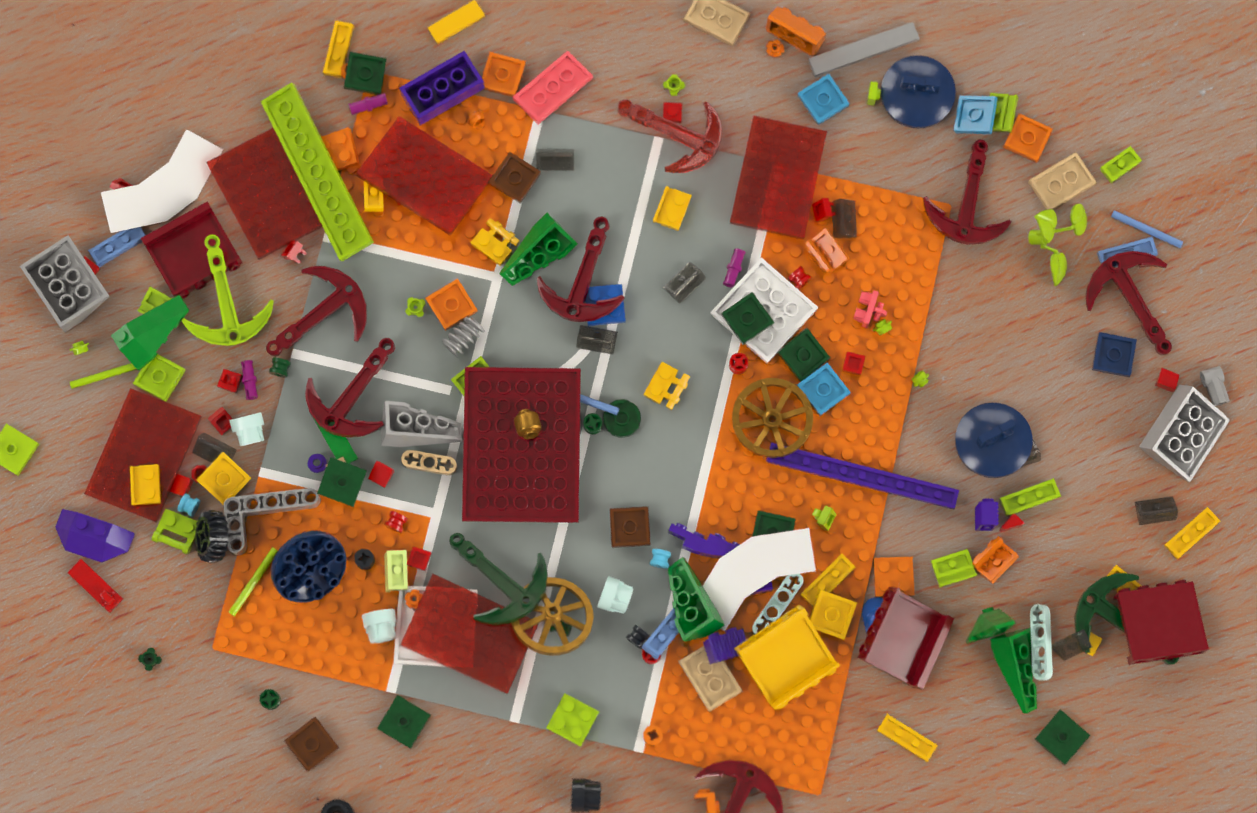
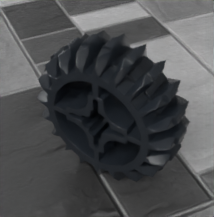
M204 511L198 517L195 529V545L201 561L208 563L222 561L226 555L225 551L228 550V522L220 511Z

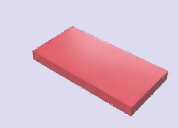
M567 51L515 94L513 100L539 125L591 81L593 75Z

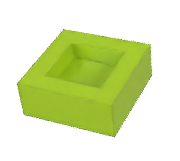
M870 82L867 105L874 106L875 101L880 98L881 89H877L878 82Z

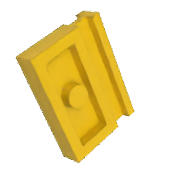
M666 186L653 222L679 231L692 195Z
M159 465L130 466L131 504L133 506L161 504Z

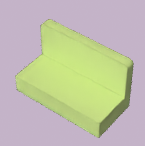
M407 550L386 551L384 554L385 592L407 590Z

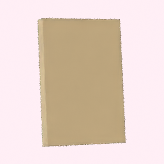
M694 0L683 21L733 46L750 13L725 0Z
M1077 152L1028 181L1044 207L1052 210L1097 183Z
M704 646L678 661L708 712L743 692L724 661L714 664L709 663Z

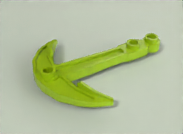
M209 235L206 237L204 244L208 249L207 257L210 271L214 276L223 328L209 329V327L197 325L185 318L181 321L195 337L205 342L222 346L237 345L257 335L264 327L271 315L274 300L270 299L268 304L252 317L253 320L239 324L225 273L226 265L223 252L219 248L220 239L216 235ZM214 239L216 242L215 246H210L208 241ZM214 258L220 260L218 265L213 264ZM231 332L236 333V339L232 340L230 338Z

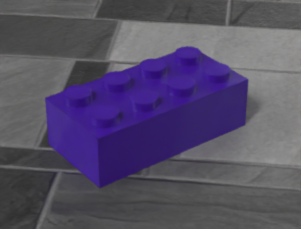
M463 51L401 86L400 92L419 125H422L485 89L483 79L466 52Z

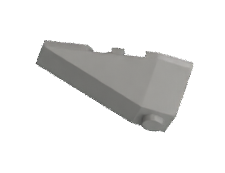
M384 402L382 415L384 426L381 427V446L408 447L462 441L461 423L442 416H433L426 413V410H417L409 407L410 404L404 402Z

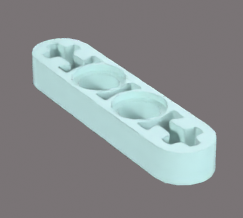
M800 573L787 575L754 622L752 626L754 635L758 633L756 625H761L764 622V619H761L762 616L770 622L780 618L803 584V577ZM796 576L798 577V582L800 584L793 585L791 590H794V593H792L788 588H785L783 586L786 584V586L788 587L791 583V580L789 578H794ZM782 591L787 592L789 595V599L786 602H781L778 599V594ZM770 607H774L778 611V615L774 618H770L767 615V609Z
M1036 604L1030 610L1032 673L1035 679L1046 681L1051 678L1053 672L1050 609L1046 605ZM1042 627L1044 629V635L1040 638L1038 636V630ZM1041 647L1045 650L1043 657L1039 656V649Z

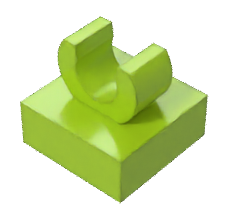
M825 505L823 511L815 508L812 516L818 520L817 523L822 529L829 531L836 513L831 507Z

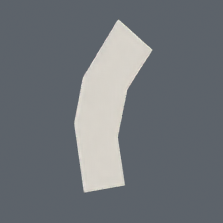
M186 129L170 161L139 185L101 192L110 232L113 233L168 221L198 198L223 149Z
M809 528L751 537L718 560L703 584V588L717 608L725 624L720 629L726 630L746 597L776 577L816 571Z

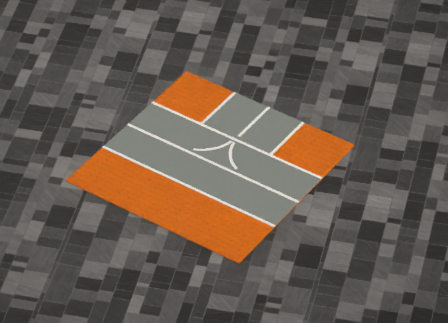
M384 74L381 94L385 93L388 105L373 108L370 112L366 110L357 113L352 136L359 164L343 169L340 175L374 243L342 262L339 260L325 232L316 266L339 269L358 284L367 304L366 327L359 341H354V324L351 315L353 311L347 303L303 334V337L294 344L290 359L291 365L287 370L288 376L283 384L254 494L313 488L318 491L325 470L321 473L312 472L307 465L308 459L313 454H321L326 458L328 464L330 457L335 458L309 412L305 398L308 378L313 379L314 387L323 402L322 404L327 408H331L363 368L364 362L372 351L379 347V342L383 338L392 339L395 344V350L388 355L386 363L378 374L373 376L345 419L354 423L355 420L367 422L382 421L385 401L404 402L410 404L409 407L417 410H426V413L433 416H442L461 423L462 441L408 447L381 446V428L365 436L347 438L358 457L356 461L350 464L367 470L354 507L320 495L321 502L316 508L247 516L245 524L247 550L244 554L237 555L212 648L216 651L543 730H548L546 727L565 693L599 711L585 740L701 768H706L713 763L726 760L745 761L762 769L774 781L776 786L820 795L888 493L767 463L766 457L752 453L740 443L732 425L733 407L739 394L748 385L761 379L779 378L787 380L796 386L800 381L778 353L768 364L765 363L745 344L742 345L739 339L715 319L710 312L732 290V288L724 286L723 281L728 270L726 268L727 264L730 263L735 248L746 252L741 264L742 270L741 273H738L735 285L760 258H763L787 280L797 268L802 266L804 272L812 278L799 291L818 306V309L789 341L802 330L808 328L830 356V359L820 367L828 362L851 393L821 416L812 407V429L808 439L799 450L893 473L913 383L911 379L915 374L945 235L940 233L929 220L924 208L923 198L556 113L550 114L538 125L519 105L477 95L467 98L426 123L419 125L400 92V87L412 80ZM363 93L361 100H364V97L367 96L370 98L377 95ZM473 111L483 112L485 118L483 124L476 128L468 124L467 121L470 113ZM509 152L541 171V175L521 204L489 184V180ZM364 174H383V212H364ZM410 181L415 201L397 206L391 186ZM666 186L692 195L679 231L653 222ZM822 198H829V202L834 203L831 207V212H836V215L823 222H815L812 204ZM929 199L946 213L945 217L949 218L951 212L950 204ZM546 213H549L578 244L564 258L552 261L548 264V267L544 269L541 267L528 278L512 286L499 273L534 224ZM603 216L608 220L610 227L605 232L606 240L602 252L598 256L589 287L622 284L623 296L625 298L626 323L588 326L587 321H569L552 312L540 296L537 277L541 276L544 283L554 290L557 296L567 299L586 252L585 246L590 231L594 228L593 222L597 217ZM490 218L495 222L501 223L504 229L508 232H513L515 237L520 240L517 246H514L512 243L508 245L512 253L501 267L471 245V241L482 228L487 232L491 230V227L486 224ZM602 224L599 228H604L605 224ZM825 228H828L850 258L834 272L830 273L820 269L818 266L819 261L815 256L813 257L806 249L808 246L805 244L807 240H812ZM499 233L494 236L500 242L505 239ZM595 242L594 246H597L600 242ZM313 276L302 318L336 290V287L329 281L326 283ZM458 278L478 312L468 318L471 319L472 317L485 332L478 331L480 337L473 336L474 343L468 341L469 348L462 347L463 354L457 352L456 357L445 347L442 340L444 338L449 340L448 334H454V328L460 329L459 323L445 331L425 298ZM348 286L346 292H351L352 286ZM873 290L879 292L874 307H877L879 302L884 303L883 310L887 312L886 317H880L879 321L882 319L886 321L891 320L892 323L890 325L892 329L882 335H878L876 331H873L877 323L873 320L874 314L871 316L868 328L862 327L863 323L853 319L857 308L867 311L868 305L858 303L862 292L873 293ZM410 297L425 300L426 305L423 308L424 315L419 318L417 315L408 316L405 310L408 308L407 300ZM576 310L572 311V312H571V315L576 314L577 311H576ZM386 346L385 350L390 349L391 346ZM847 352L865 356L861 376L842 371ZM735 353H743L748 358V368L740 375L732 373L729 368L730 358ZM481 356L489 367L581 368V395L606 404H610L615 400L625 399L638 407L641 413L639 429L629 437L619 438L612 436L606 430L603 424V410L580 402L579 523L462 522L464 396L451 379ZM375 361L374 365L379 364L380 361ZM661 362L677 369L676 378L681 379L683 373L690 376L687 388L683 389L679 396L678 404H675L672 410L665 407L668 402L666 399H663L661 404H658L643 396ZM671 384L668 393L672 394L676 385ZM767 386L772 409H775L786 389L777 386ZM760 388L752 392L746 400L766 412ZM791 392L780 413L801 408L803 405L798 397ZM741 405L739 412L740 423L763 419ZM590 413L598 414L602 419V430L596 435L588 434L584 430V418ZM806 413L782 421L804 431ZM770 417L769 421L775 422L776 419ZM765 426L742 429L748 440L754 444ZM778 427L784 446L788 447L799 439V436ZM769 430L759 446L768 450L771 443L776 444L772 430ZM407 450L448 456L455 459L457 470L452 475H442L408 469L403 465L401 457ZM410 455L405 460L408 461V464L416 461L418 466H421L420 460L422 456H419V460L413 458V455ZM426 458L424 461V466L427 468H431L435 464L433 458ZM438 459L437 470H440L439 466H444L446 471L453 468L450 461L447 464H441V459ZM315 460L314 466H319L320 460ZM376 460L394 470L385 488L368 479ZM309 494L306 501L309 503L315 501L316 495ZM295 496L289 497L287 504L293 505L297 498ZM273 498L268 501L269 507H274L277 504V499ZM252 501L250 509H255L258 502ZM826 505L835 511L836 516L829 531L822 529L817 523L818 520L812 516L815 508L823 511ZM648 506L651 546L612 548L610 509ZM758 510L795 518L793 531L809 528L816 571L800 573L803 577V584L781 616L797 605H800L806 610L807 616L810 618L813 607L801 596V593L841 554L856 566L831 592L834 595L857 602L845 639L816 630L832 657L840 666L836 668V672L832 675L820 679L816 686L805 689L800 697L792 698L785 707L775 710L770 706L739 656L724 660L743 692L708 712L678 662L703 647V642L708 639V636L684 642L680 633H678L661 654V659L656 664L646 663L642 658L643 649H639L626 639V636L632 633L635 625L651 636L673 609L672 601L674 599L673 592L670 589L668 569L649 565L650 560L653 559L652 549L671 552V557L668 558L669 566L684 557L703 586L720 558L701 556L682 549L685 541L668 533L672 523L675 525L680 523L687 527V531L691 533L696 531L704 535L705 540L708 539L710 533L713 535L718 533L726 538L725 541L731 544L733 541L742 544L752 537ZM390 511L397 512L408 518L407 523L403 525L402 533L396 532L384 525L390 518ZM308 531L327 532L333 535L343 546L346 553L345 572L339 585L323 596L322 599L299 603L287 600L281 596L272 583L271 562L237 614L233 616L228 613L272 547L279 551L288 540ZM460 533L464 536L465 541H470L489 561L521 587H525L533 580L532 574L537 564L538 553H542L546 562L548 577L570 581L581 588L587 595L593 608V625L588 638L580 647L567 654L550 656L537 653L526 647L516 636L512 623L493 625L476 621L473 668L471 669L394 664L395 639L382 643H370L369 636L366 634V629L363 626L362 615L377 610L395 609L397 620L399 590L385 592L384 554L386 551L407 550L408 561L413 546L429 551L432 554L426 571L407 566L408 586L478 590L476 614L485 613L497 607H500L502 610L512 601L477 567L470 565L459 555L458 550L451 548L449 542L451 535ZM455 538L454 541L459 542L460 538ZM368 549L375 557V563L371 569L362 570L356 565L354 556L358 550ZM469 550L467 553L472 554L474 550ZM787 575L776 577L771 581L773 586L771 592L753 594L746 597L726 630L736 627L737 630H744L746 639L754 635L752 631L754 622ZM608 576L619 579L624 584L633 587V592L624 614L616 611H606L597 607ZM796 576L794 578H789L791 580V583L788 587L786 586V584L783 586L785 588H788L792 593H794V590H791L793 585L800 584L798 582V577ZM546 587L545 593L551 603H554L560 587ZM566 590L559 606L580 602V600ZM782 591L778 594V599L781 602H786L789 599V595L787 592ZM524 599L523 601H524V602H529L530 600H529V599ZM541 600L538 605L545 607L543 601ZM770 607L767 609V615L770 618H774L778 615V611L776 608ZM584 608L563 613L584 625L586 624ZM532 611L527 616L519 619V623L521 625L543 613ZM762 616L761 619H764V622L761 625H756V627L758 628L757 632L761 631L765 627L767 622L769 624H771L772 622L767 621L764 618V616ZM542 621L524 630L525 634L538 643L545 622ZM572 626L569 637L566 636L568 642L574 641L582 631ZM719 629L716 632H714H719V635L726 634V632L722 629ZM549 630L544 645L562 646L558 632H550ZM651 725L660 727L663 733L661 743L656 746L646 744L643 738L644 730ZM747 770L746 776L752 777L754 772Z

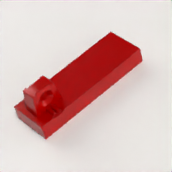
M82 559L67 572L109 613L123 600Z

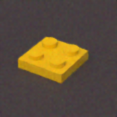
M221 452L196 481L224 505V502L228 498L234 497L251 477L224 452Z
M819 589L809 620L816 630L845 639L857 602Z

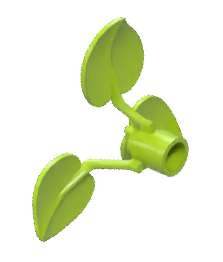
M1075 204L1070 214L1072 225L1069 227L1055 229L1057 216L1052 209L1043 210L1034 216L1040 230H1030L1028 241L1031 245H1040L1041 249H1047L1054 253L1050 260L1054 286H1057L1064 278L1067 271V261L1064 253H1059L1058 250L1047 246V243L1051 242L1054 233L1074 229L1076 236H1080L1085 232L1087 216L1082 204Z

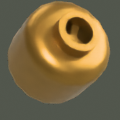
M524 409L519 411V414L514 418L516 431L520 437L532 439L538 436L541 431V423L536 412Z

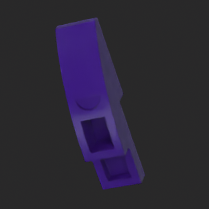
M672 523L668 530L669 534L685 541L682 549L701 556L721 558L740 545L734 541L732 544L725 541L726 538L718 533H715V535L710 533L708 539L705 540L704 535L696 531L691 533L687 531L686 526L680 523L676 525Z

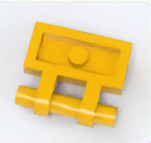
M490 218L486 224L491 227V230L487 232L482 228L471 241V245L501 267L512 253L508 245L512 243L514 246H517L520 240L515 237L513 232H508L504 229L501 223L495 222ZM497 233L505 238L502 242L494 237Z
M661 362L643 396L658 404H661L663 399H666L668 402L665 407L672 410L674 405L678 404L679 396L683 389L687 388L690 376L683 373L681 379L676 378L678 370ZM671 384L676 385L675 390L672 394L668 393Z

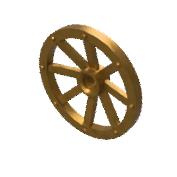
M766 378L753 382L739 394L733 407L732 425L738 440L746 449L762 457L780 458L794 453L806 442L813 425V410L808 397L798 386L787 380ZM767 386H777L786 389L775 409H772ZM760 388L766 412L746 400L752 392ZM792 392L801 401L803 407L781 414L780 411ZM741 405L763 419L740 423L739 412ZM806 413L804 431L782 421ZM772 417L776 419V421L770 422L769 418ZM764 425L765 427L754 444L748 440L742 429ZM778 427L799 436V439L792 445L784 448ZM769 430L773 431L778 450H768L759 447Z
M548 577L546 587H560L554 603H551L546 593H544L541 600L545 607L538 605L533 610L543 614L521 625L519 620L512 622V627L518 639L532 651L550 656L563 655L580 647L588 638L593 625V608L587 595L577 585L565 579ZM566 590L580 600V602L562 607L559 606ZM584 608L586 624L584 625L563 613ZM544 621L545 626L537 643L529 638L524 630ZM560 621L581 630L582 633L569 643ZM551 625H555L562 646L544 645Z

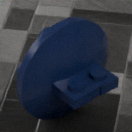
M915 55L898 60L887 70L881 84L880 94L882 104L892 119L906 127L920 129L938 124L949 114L955 101L956 88L952 75L943 64L927 56Z
M984 403L969 410L960 420L955 434L956 451L963 464L972 472L988 478L1006 477L1018 471L1028 460L1033 445L1032 431L1024 416L1016 409L1001 403Z
M308 531L298 534L288 540L275 555L271 566L272 583L279 594L287 600L299 603L320 600L339 585L346 568L345 550L341 543L327 532Z

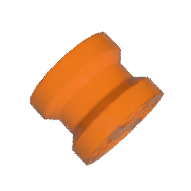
M651 725L644 730L643 738L646 744L656 746L661 743L663 733L660 727Z

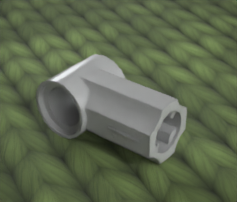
M1217 366L1200 371L1201 382L1207 388L1212 404L1219 406L1229 402L1221 367Z

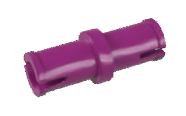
M385 93L370 98L368 96L364 97V100L349 103L348 105L351 114L354 115L366 110L370 112L373 108L388 105Z
M738 248L733 250L731 261L726 267L728 270L723 281L724 286L729 288L735 286L738 273H741L742 270L741 264L746 253L744 250Z
M245 360L241 362L242 384L245 387L246 400H255L258 398L256 390L257 377L254 376L253 361Z

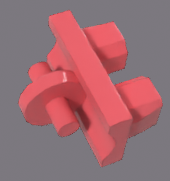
M874 290L873 293H861L858 303L868 305L867 311L857 308L853 318L863 323L862 327L868 328L872 314H874L873 320L879 322L880 317H886L887 312L883 310L884 303L879 302L878 306L874 307L879 292Z

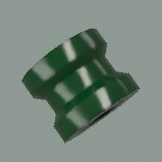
M273 357V365L269 369V373L274 376L287 378V369L290 367L291 362Z
M595 413L586 415L583 421L584 430L591 435L598 434L603 426L601 417Z
M267 689L261 693L259 701L264 708L274 710L280 705L281 698L276 691Z

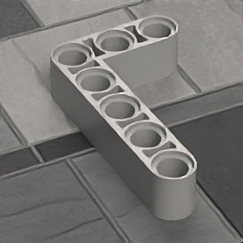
M313 488L228 498L224 502V516L228 522L227 527L229 529L228 549L235 555H242L246 552L245 516L316 508L321 502L320 495ZM309 494L316 495L315 501L311 503L307 502L306 498ZM291 496L297 498L293 505L287 504V500ZM270 499H277V504L274 507L268 506ZM251 501L258 502L255 509H249L248 506ZM237 503L238 509L234 512L229 511L230 505ZM234 522H239V529L232 531L231 525ZM236 541H241V548L234 550L233 544Z

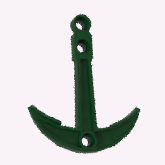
M454 533L449 539L451 548L458 550L461 557L473 567H477L512 601L502 610L500 607H497L488 612L476 614L473 617L474 620L493 625L512 623L527 616L538 606L546 591L548 578L547 566L542 553H538L537 564L532 574L533 580L527 588H523L489 561L470 541H465L462 534ZM460 538V541L455 542L454 539ZM469 550H474V553L468 554L467 552ZM524 599L530 600L528 603H523Z
M1116 573L1100 578L1083 592L1077 604L1074 621L1075 633L1085 654L1090 653L1089 638L1092 625H1089L1094 613L1125 633L1120 610L1107 601L1105 597L1112 589L1114 590L1125 583L1139 580V576L1128 573ZM1088 596L1092 597V603L1087 601ZM1172 658L1171 661L1167 659L1162 661L1167 665H1173L1178 662L1179 658Z

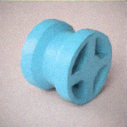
M185 493L179 502L178 511L186 512L188 516L193 517L199 508L200 499H193L189 494Z
M652 549L653 559L650 560L649 565L668 569V558L671 557V552Z

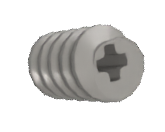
M465 317L464 321L466 324L460 322V329L454 328V334H448L449 340L445 338L442 340L445 347L456 357L457 352L463 354L462 347L469 348L468 341L474 343L473 336L480 337L478 331L485 332L483 327L472 317L471 319Z

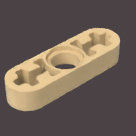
M407 450L401 457L403 465L408 469L442 475H452L457 470L455 459L448 456ZM410 455H413L414 459L419 460V456H422L420 460L421 466H418V462L412 461L411 464H408V461L405 460V458H409ZM426 458H433L435 460L433 467L427 468L424 466ZM438 459H441V464H447L450 461L453 468L446 471L444 466H439L440 470H437Z

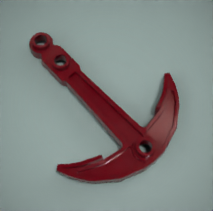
M982 139L976 140L972 145L973 153L969 158L966 172L968 176L957 221L945 217L946 213L934 205L927 196L923 197L926 214L936 229L952 241L966 245L984 244L996 239L1011 224L1009 219L999 224L987 225L985 228L973 225L980 178L983 175L986 161L985 153L988 150L987 142ZM978 144H981L984 149H981ZM975 161H978L980 163V166H977L975 164ZM961 230H964L966 232V235H963L961 233Z
M603 216L597 217L593 222L594 228L590 231L585 246L586 252L567 299L557 296L556 292L544 283L541 276L537 277V286L541 298L552 312L563 319L574 322L594 321L610 314L625 299L623 295L611 299L598 300L596 304L585 303L595 265L606 240L605 232L610 227L608 220ZM602 224H605L604 228H599ZM595 242H600L597 246H594ZM574 310L577 311L576 314L571 315V312H572V311H574Z
M1137 251L1118 253L1109 257L1096 269L1090 278L1086 289L1087 311L1092 310L1095 299L1103 288L1102 285L1112 279L1141 322V327L1149 341L1155 345L1156 352L1160 355L1168 354L1172 349V344L1169 340L1165 339V332L1157 319L1152 316L1127 269L1135 266L1139 268H1166L1167 264L1154 255ZM1112 262H1116L1118 268H1114ZM1152 327L1157 328V333L1152 332ZM1162 343L1167 345L1166 350L1162 349Z
M313 266L302 269V274L317 277L326 283L329 281L336 287V290L296 324L290 325L277 335L276 340L268 342L266 351L273 357L279 356L283 349L291 347L303 337V334L347 303L353 311L351 315L354 324V341L358 342L367 323V304L358 284L339 269L326 266ZM348 286H352L351 292H346ZM287 333L292 334L290 339H286ZM272 345L277 346L276 350L271 351L270 347Z
M383 338L379 342V347L372 351L364 362L363 368L331 408H327L322 404L323 402L314 387L313 379L308 378L305 391L306 402L310 414L321 428L333 435L351 438L371 434L384 426L383 421L367 422L355 420L354 423L345 419V417L373 376L378 374L386 363L388 355L394 352L395 344L392 339ZM386 346H391L390 349L385 350ZM375 361H380L379 364L374 365ZM330 422H335L333 426H329Z
M736 760L717 762L707 766L695 776L696 780L712 776L723 777V774L737 778V783L724 813H740L753 787L766 794L764 797L771 803L776 813H783L781 795L774 781L762 769L751 763ZM747 770H752L754 772V775L752 777H747Z

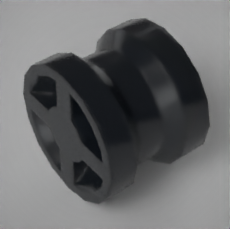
M361 549L356 552L354 561L360 569L368 570L374 566L375 557L370 550Z
M635 625L632 633L628 634L626 639L639 649H642L644 641L648 640L650 635Z

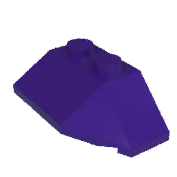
M62 509L55 526L65 551L101 563L127 553L135 533L114 524Z

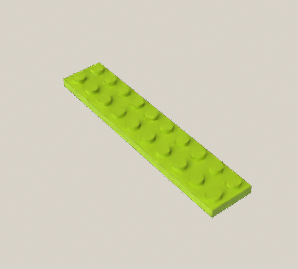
M291 82L260 101L339 260L343 262L373 244L374 241L295 84Z

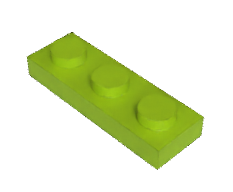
M1053 478L1001 497L999 500L1006 517L1060 498L1061 495Z

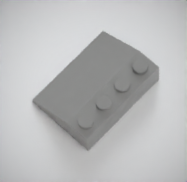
M69 235L20 266L64 332L81 323L110 297Z
M1179 385L1139 448L1152 459L1187 482H1190L1230 419L1193 386Z

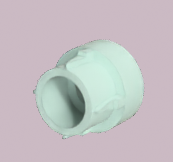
M261 412L229 420L232 432H236L240 446L264 441L261 426L264 425Z
M608 576L597 607L606 611H616L624 614L627 610L633 587L624 584L619 579Z
M395 609L377 610L362 615L363 626L366 629V634L369 636L370 643H382L396 639L395 627L397 620Z

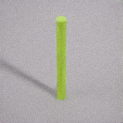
M132 363L70 381L71 389L136 370Z
M271 548L228 613L233 616L237 614L278 552L276 549Z

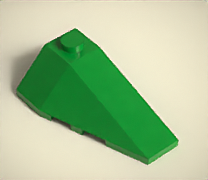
M546 213L534 224L499 274L513 286L531 276L534 271L541 267L544 269L552 261L564 258L578 243L549 213Z
M178 295L126 323L114 332L111 337L125 357L137 370H140L158 354L156 353L162 343L165 344L167 342L168 335L173 329L178 327L181 320L189 312V308L183 298Z
M682 557L669 566L670 589L673 592L674 599L672 604L676 614L675 625L682 640L686 642L707 637L725 626L717 608L686 559Z
M993 607L982 610L983 614L978 616L971 629L966 643L970 644L1003 634L1015 624V621L1001 609L994 610Z
M1031 628L1004 633L991 638V649L994 658L1023 714L1037 709L1036 684L1033 682Z

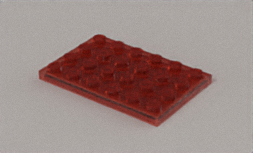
M400 116L356 172L357 177L450 236L482 194L493 176Z
M753 116L730 224L804 240L827 131Z
M274 128L206 162L258 260L285 247L293 240L296 241L323 227Z
M130 388L84 494L157 523L202 416ZM158 464L160 470L161 504L133 506L131 504L130 466Z
M435 574L431 575L399 645L504 694H508L528 649L516 636L512 623L493 625L473 619L476 614L485 613L497 607H500L502 610L505 606ZM525 616L519 619L520 625L531 620V618ZM538 624L524 630L529 638H533Z

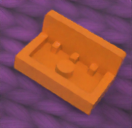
M825 228L812 240L805 242L808 246L806 248L811 256L817 258L819 261L818 266L824 272H834L850 259L828 228Z
M998 536L995 540H991L987 548L974 558L972 564L976 572L993 584L1019 556Z
M710 789L698 790V794H694V800L706 799L707 813H720L719 801H715V793H710Z

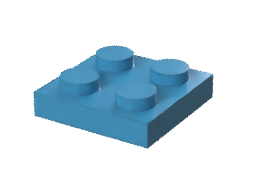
M830 74L822 77L797 94L818 125L850 104Z
M959 96L954 132L992 134L997 98L995 96Z
M828 362L797 384L808 397L811 406L819 416L823 415L851 393Z

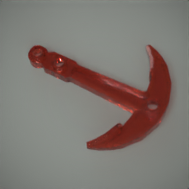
M624 99L618 103V113L621 116H628L630 120L645 127H651L694 149L690 156L686 154L677 162L666 166L665 172L685 173L701 168L715 156L720 147L722 135L720 118L708 102L703 104L706 112L707 129L704 135L660 117L653 111L638 104L633 105L629 100Z

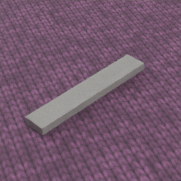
M913 22L811 57L808 61L814 76L817 77L919 41L920 38Z

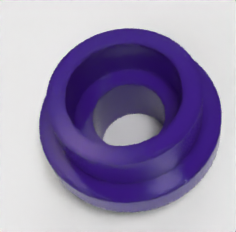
M313 454L309 457L307 465L312 472L321 473L326 469L327 460L323 455ZM315 460H320L319 466H314Z

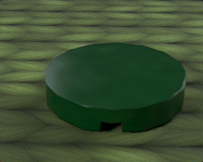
M625 399L611 402L609 405L618 407L619 412L617 415L604 411L603 424L606 430L612 436L619 438L633 435L639 429L641 423V413L638 407Z

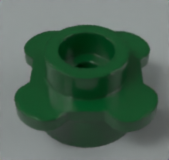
M148 648L146 652L139 655L138 661L142 662L145 670L151 671L156 664L162 662V658L157 656L154 648Z

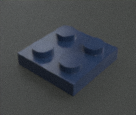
M1099 332L1092 370L1130 377L1137 339Z

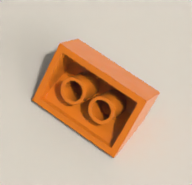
M777 6L767 18V32L812 57L817 54L825 40L826 33L821 27L809 24L803 17H796L787 8Z

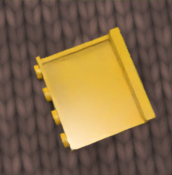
M797 605L734 648L764 697L775 710L785 707L792 698L800 697L805 689L816 686L820 679L832 675L836 672V668L840 666L834 660L809 620L808 613L800 605Z

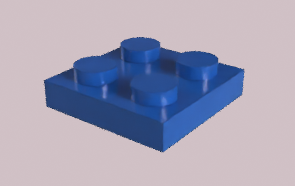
M622 284L589 287L585 303L596 304L598 300H606L623 295ZM624 300L610 314L594 321H587L588 326L626 323Z

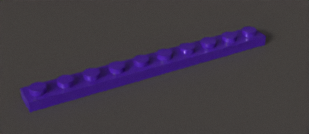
M771 443L769 450H778L777 444ZM799 449L790 455L780 458H767L766 461L767 463L953 510L955 509L959 494L958 489Z

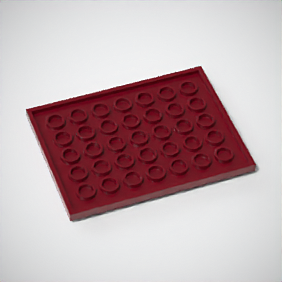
M465 367L462 522L579 523L581 368ZM524 409L536 412L541 423V431L537 437L532 439L520 437L514 424V418L519 414V411Z

